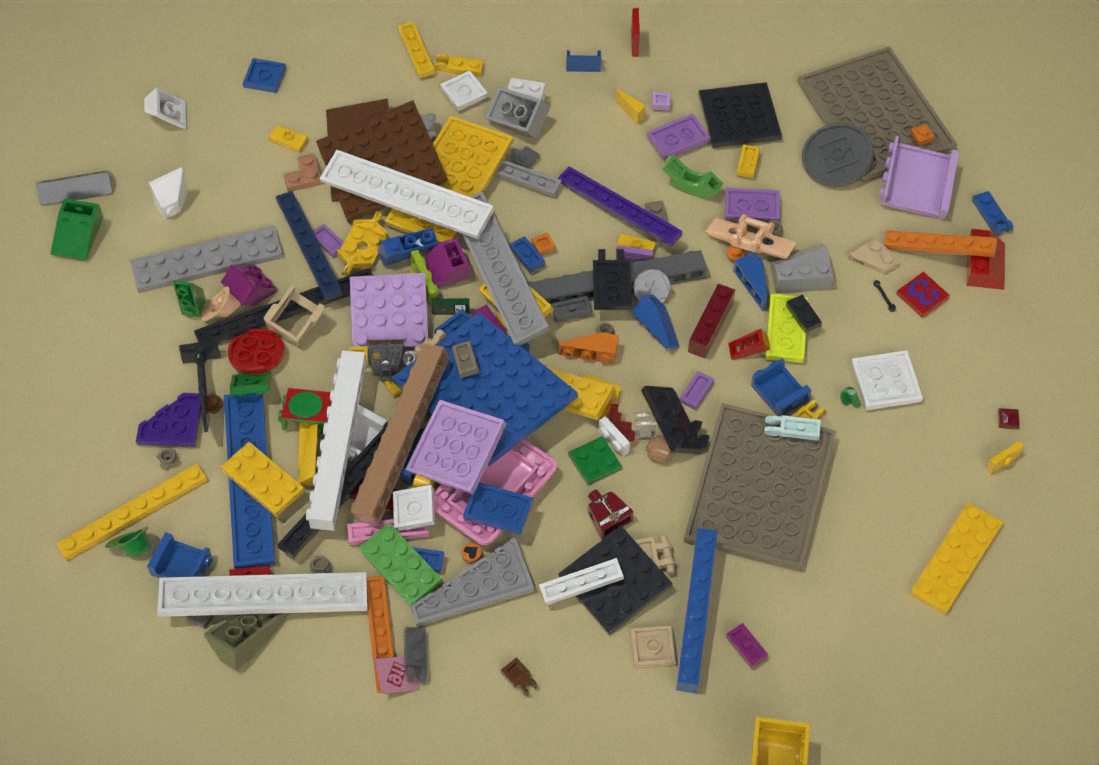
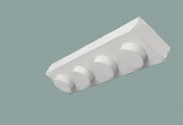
M615 558L539 584L547 606L620 581L624 577L618 560Z

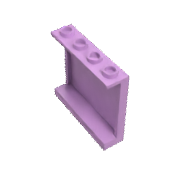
M896 136L894 142H890L888 152L891 154L890 157H887L885 167L888 169L887 172H884L882 182L885 184L884 187H881L879 197L882 198L880 205L944 220L949 210L959 151L952 149L950 155L898 143L899 136Z

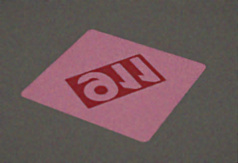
M404 656L374 660L383 694L420 689L415 669L413 682H407Z

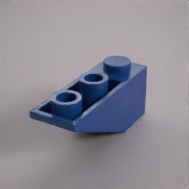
M429 228L381 240L377 251L383 266H387L410 258L411 251L419 250V253L436 246L438 241L433 229Z
M643 295L632 311L636 316V320L644 324L648 328L649 333L657 337L665 348H679L666 306L654 295Z

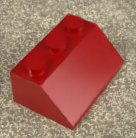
M971 229L970 236L997 238V246L994 257L967 255L966 286L1004 290L1005 243L990 230Z

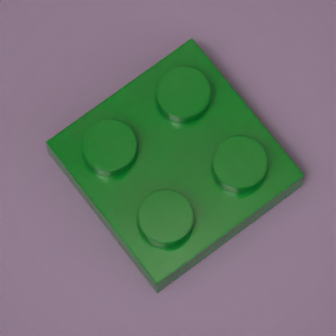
M271 371L254 375H232L229 388L230 395L242 397L248 393L265 394L270 390Z
M603 436L568 452L569 458L587 486L622 469L621 463Z

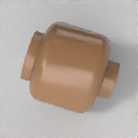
M657 435L655 438L651 437L645 449L649 458L661 464H664L667 460L671 461L675 453H671L665 438L661 435Z

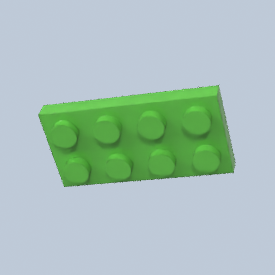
M389 522L358 548L361 554L410 607L442 582L441 577Z

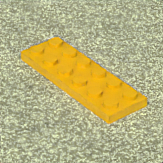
M968 502L909 595L946 615L1004 522Z

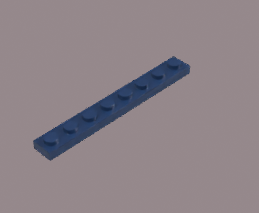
M293 191L275 196L276 202L324 300L327 301L343 295L342 289Z

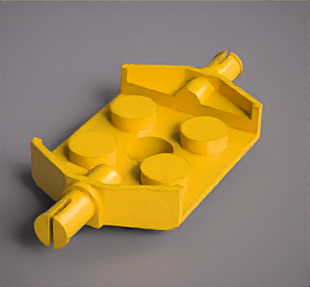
M376 211L371 220L353 221L351 231L340 250L337 249V256L346 265L342 271L343 276H349L352 270L369 269L373 265L379 254L377 250L381 240L387 239V232L378 223L383 216L382 213L379 212L378 214V211ZM360 245H365L367 247L364 250L358 249Z

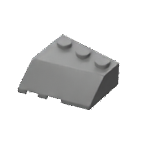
M823 243L790 254L787 259L779 258L770 262L776 293L831 290L833 272L828 247Z

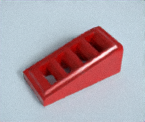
M761 328L728 343L732 360L771 349L768 335Z

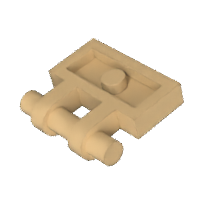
M661 536V543L657 544L654 542V537L635 540L660 569L665 568L668 575L675 574L674 567L676 564L675 559L671 555L672 545L668 541V536ZM657 552H663L664 559L658 560Z

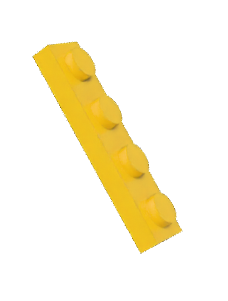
M414 21L398 25V32L418 78L434 75V66Z

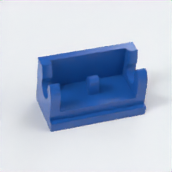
M567 50L566 72H601V50L597 51V56L570 55V50Z

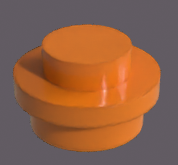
M730 246L727 249V257L732 262L745 256V250L742 248Z

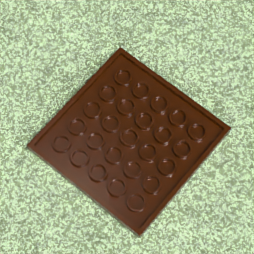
M414 100L316 141L326 167L336 150L437 186L448 182ZM334 187L348 223L388 207Z

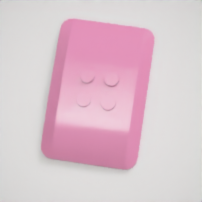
M524 439L490 467L487 465L480 483L534 498L557 470V463L552 457ZM441 484L434 492V507L437 515L481 545L491 544L504 531L463 519V514L471 494Z

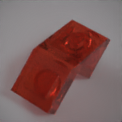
M611 404L609 421L629 442H634L636 430H632V422L621 421L622 412H618L619 404Z

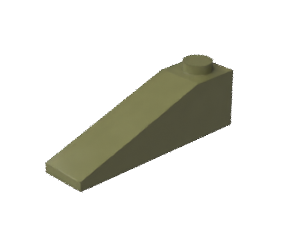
M290 613L238 614L234 620L229 622L224 620L204 633V637L220 661L237 670L254 656Z

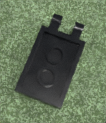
M598 249V260H593L594 310H632L630 260H624V249H616V260H606L605 249Z

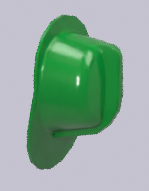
M148 527L118 536L106 543L105 547H119L128 556H139L150 550L149 539L145 532Z

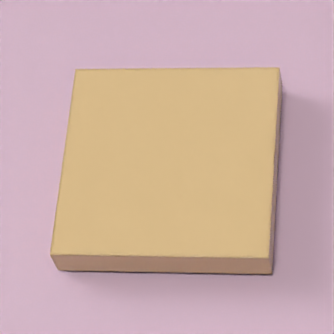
M672 625L630 629L635 669L676 666Z

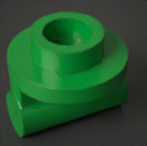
M846 387L841 392L840 399L843 405L848 406L851 404L854 407L861 405L857 392L853 387Z

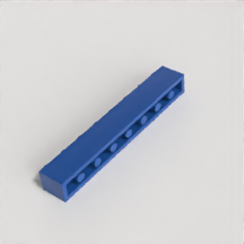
M697 528L677 691L697 693L718 532L716 530Z

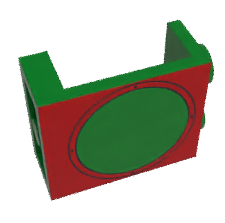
M288 388L287 394L283 395L282 398L283 410H280L278 414V422H281L282 430H286L288 421L319 424L320 434H323L324 424L328 423L329 419L327 418V408L332 404L330 401L331 392Z

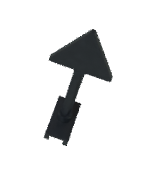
M217 340L179 345L182 363L195 362L197 364L198 390L204 432L209 431L210 420L206 404L208 395L205 363L206 360L221 358Z

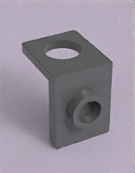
M527 146L520 152L514 148L511 149V162L529 168L540 157L539 153Z

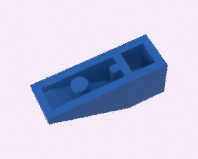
M752 252L735 260L733 272L760 309L764 311L767 304L764 264L762 259Z

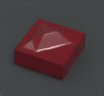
M999 408V428L1018 429L1019 409Z

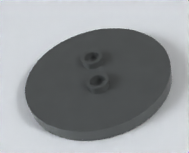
M834 123L818 129L807 139L802 150V162L808 176L818 184L828 187H842L858 181L868 172L874 158L873 145L867 133L861 128L847 123Z

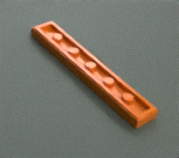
M382 575L366 577L367 609L377 693L382 692L374 660L394 657L386 585Z

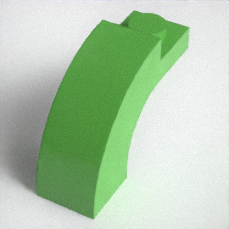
M673 154L668 156L662 167V170L672 178L670 183L674 187L692 196L701 198L714 197L718 194L723 184L711 171L708 173L692 171Z

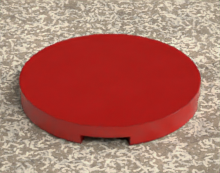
M251 329L247 333L233 338L228 346L227 354L230 364L237 371L253 375L262 374L273 370L282 362L285 356V346L282 339L275 332L268 329Z

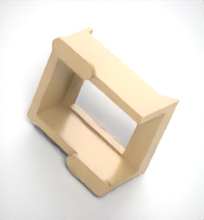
M291 285L280 302L270 307L264 316V321L268 328L296 346H299L309 329L323 313L325 307L322 304L317 306L295 292V287ZM291 300L312 313L297 337L275 324Z

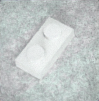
M606 416L600 419V435L604 439L607 438L612 448L616 452L619 451L624 457L630 451V442Z

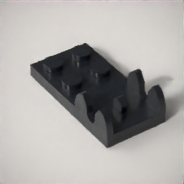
M644 386L641 392L671 453L700 454L708 445L710 437L709 435H701L698 438L697 433L701 429L703 422L701 420L690 422L674 388Z

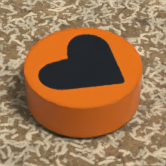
M476 543L464 545L461 550L462 559L468 564H474L482 557L480 546Z

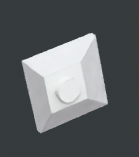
M157 87L144 98V110L146 113L186 129V102Z
M182 167L149 182L154 204L164 219L181 212L188 195Z

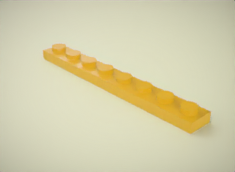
M196 463L58 541L56 545L65 560L69 561L207 482V477Z

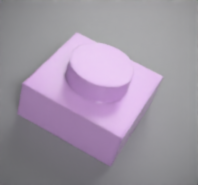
M653 92L652 110H669L670 92Z

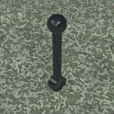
M875 280L873 285L878 288L888 304V310L894 312L896 306L891 304L880 286V281Z

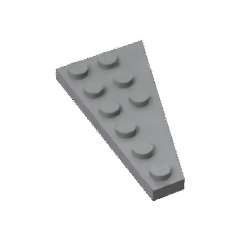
M516 537L510 539L509 543L503 547L500 546L495 549L494 553L488 557H483L459 573L455 579L444 583L435 592L429 593L412 604L411 611L416 626L419 627L534 592V586Z

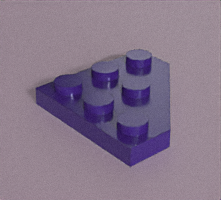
M182 393L177 397L176 401L170 405H165L155 412V416L148 421L144 420L138 426L136 437L137 445L196 447L201 415L199 393Z

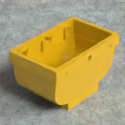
M756 717L751 765H807L810 723Z

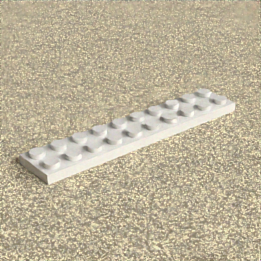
M336 150L320 177L322 183L475 239H479L495 210L494 206L339 150Z
M366 572L159 578L158 617L367 611Z

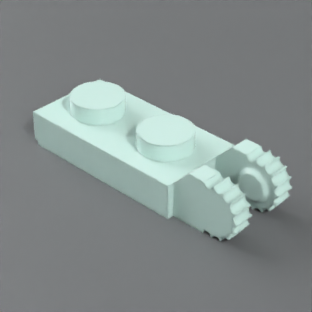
M769 415L765 418L766 424L774 425L773 427L766 426L764 428V433L769 436L780 435L783 437L819 441L821 420L783 415Z

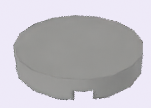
M656 269L642 271L635 278L633 284L634 295L638 301H640L643 295H654L663 303L671 289L668 277Z

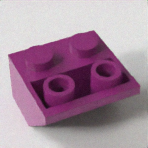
M457 237L438 243L424 257L427 271L431 272L432 282L434 285H437V288L470 279L469 264Z
M231 265L221 280L223 286L230 288V293L235 296L242 306H255L278 290L273 285L272 280L267 278L262 273V270L255 265Z

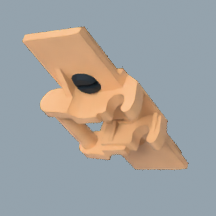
M746 214L740 217L739 223L715 218L705 234L730 242L732 246L754 253H765L781 259H787L797 244L796 242L773 235L775 223L759 221L748 217ZM747 224L760 228L757 234L746 231Z

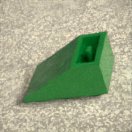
M64 198L57 217L51 255L86 261L104 218L99 204Z

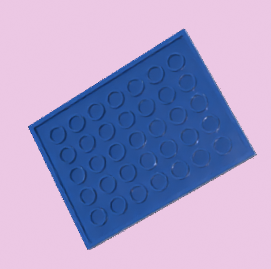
M478 313L436 344V346L444 347L450 358L427 413L432 416L439 400L505 420L507 425L488 463L490 467L579 396L576 390L520 345H514L508 335L481 313ZM470 341L479 373L461 378L451 346ZM416 360L392 377L393 383L402 391Z

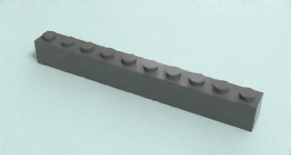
M689 251L687 253L672 254L666 257L630 263L631 292H634L633 284L635 278L639 273L647 269H656L663 272L668 277L670 285L705 279L707 266L702 251ZM593 270L527 282L550 305L551 303L587 296L588 300H594Z

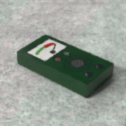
M469 298L432 299L433 315H455L461 309L470 314Z

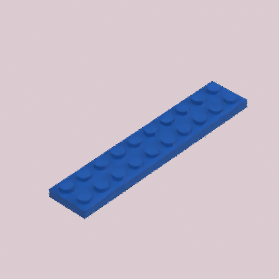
M248 393L242 397L230 394L224 395L227 460L248 442L268 457L263 394ZM229 478L234 569L275 565L272 513Z

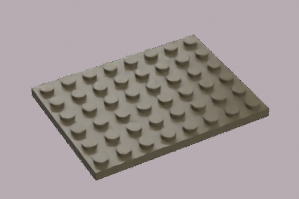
M890 46L798 77L797 82L826 126L834 123H847L861 128L870 137L874 158L870 169L861 178L862 181L887 172L888 168L885 167L887 157H890L891 154L888 152L890 142H894L896 136H899L898 143L939 153H945L957 147L956 141ZM927 124L935 136L934 141L918 146L912 138L910 131L912 128Z
M722 403L686 528L684 541L695 544L697 528L718 531L716 550L802 571L836 431L820 427L819 441L783 437L780 435L769 436L764 433L766 426H774L765 423V418L769 414Z

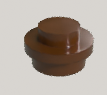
M217 395L207 397L208 412L215 414L221 410L223 406L221 397Z

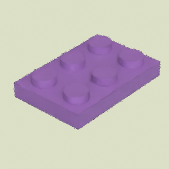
M693 113L647 132L648 139L664 161L672 154L674 156L680 155L709 143L711 139Z
M726 188L725 220L739 221L740 217L746 214L750 218L766 223L771 220L780 221V190Z

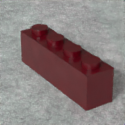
M717 284L689 339V353L704 359L707 357L734 303L735 289Z

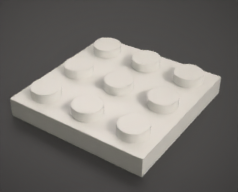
M907 350L852 358L851 364L865 410L922 402L923 397Z

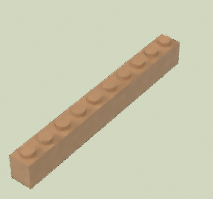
M423 343L421 350L417 353V359L410 370L409 378L404 384L402 394L396 402L395 410L389 418L386 431L381 436L379 447L374 452V458L366 471L363 484L359 487L356 500L352 503L350 512L357 521L379 525L450 358L442 346Z

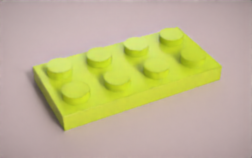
M770 294L767 335L771 349L766 351V360L779 361L783 358L786 362H804L806 333H804L786 307V301L798 296Z

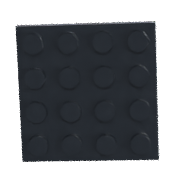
M767 82L699 90L698 96L708 134L711 137L712 148L781 140L782 134Z
M619 526L558 573L560 578L617 558L624 579L575 596L608 635H611L673 586L668 577L622 526Z

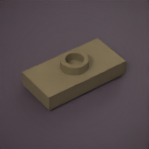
M470 341L451 346L461 378L479 373Z

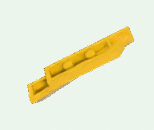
M300 422L299 476L297 482L302 486H314L313 477L314 474L318 473L319 424Z

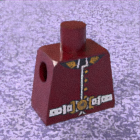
M597 489L589 493L588 498L592 502L588 505V515L601 540L619 526L624 527L633 521L634 511L615 493L610 491L602 496Z

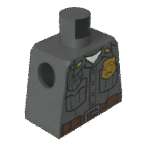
M404 339L368 340L373 375L380 376V381L383 383L391 382L392 375H396L402 368V357L405 353Z

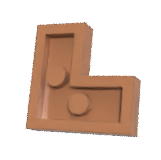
M314 153L297 157L300 171L283 174L288 192L323 184L320 181L321 174Z

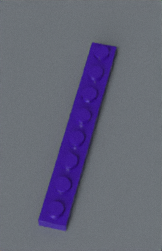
M570 166L558 177L562 185L670 247H673L683 235L682 230Z

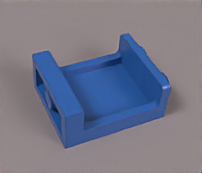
M783 358L779 361H773L763 370L756 371L752 377L751 387L776 416H784L810 400L812 390L808 385L802 387L785 368V360Z
M165 532L147 568L150 575L157 578L204 577L203 573L206 567H210L213 557L210 548L205 547L204 550L175 541L172 534Z

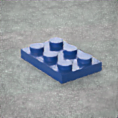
M479 482L474 494L470 496L463 519L521 535L533 504V497Z

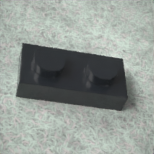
M803 294L786 301V307L804 333L821 327L822 321Z

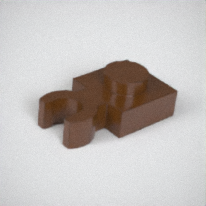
M517 657L501 669V674L514 688L517 685L521 686V692L524 695H529V691L525 688L527 685H531L534 689L537 688L536 681L532 678H527L530 676V671Z

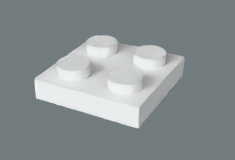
M467 71L440 84V89L457 111L488 97L487 91L471 71Z
M432 485L393 492L394 528L397 531L435 524L434 488Z

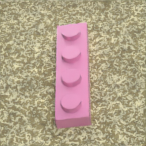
M394 519L381 520L379 525L364 522L347 524L349 546L364 544L388 522L394 527ZM429 526L398 531L404 539L430 537Z

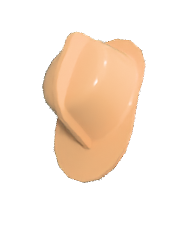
M228 286L206 303L201 313L203 321H207L214 316L227 318L240 306V302L230 293Z

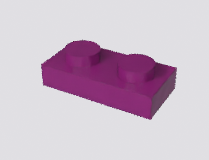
M743 623L726 634L727 640L750 668L768 658V653Z

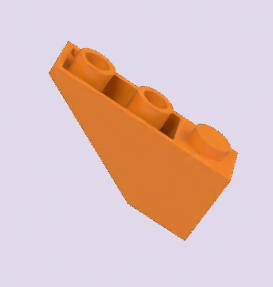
M599 332L559 342V355L567 358H580L585 361L592 360L604 364H615L619 335Z

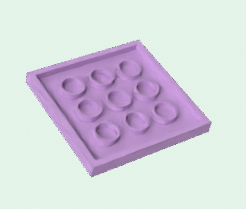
M425 273L350 277L353 347L368 346V340L404 339L405 349L415 348L417 345L421 346L428 339Z
M439 400L406 470L409 473L418 474L432 481L474 494L507 422Z

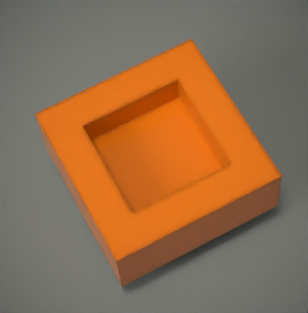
M927 124L912 128L910 131L912 138L918 146L934 141L935 136Z
M548 233L531 239V244L541 256L556 250V245Z

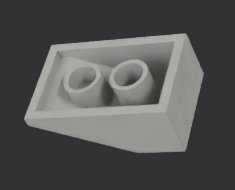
M499 86L485 119L522 135L537 139L551 107L541 99Z

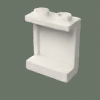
M358 405L348 458L352 462L387 424V420L361 405Z

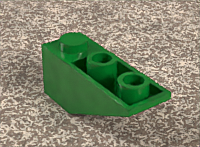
M173 280L181 314L187 317H200L206 300L203 288L190 282Z

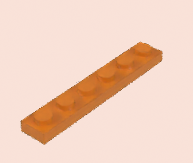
M887 230L883 245L890 250L994 257L997 238Z

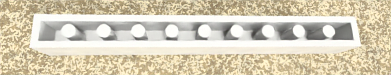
M342 350L341 358L337 359L338 374H334L333 384L335 389L331 390L330 393L332 404L327 408V418L329 419L328 423L324 424L323 429L325 439L321 440L320 451L322 453L321 457L318 456L317 458L318 473L314 474L313 477L315 488L314 491L310 492L311 508H308L306 512V520L309 521L311 529L335 530L367 364L365 352Z

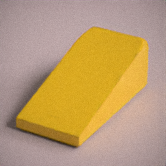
M616 90V103L638 124L645 117L646 105L623 91Z

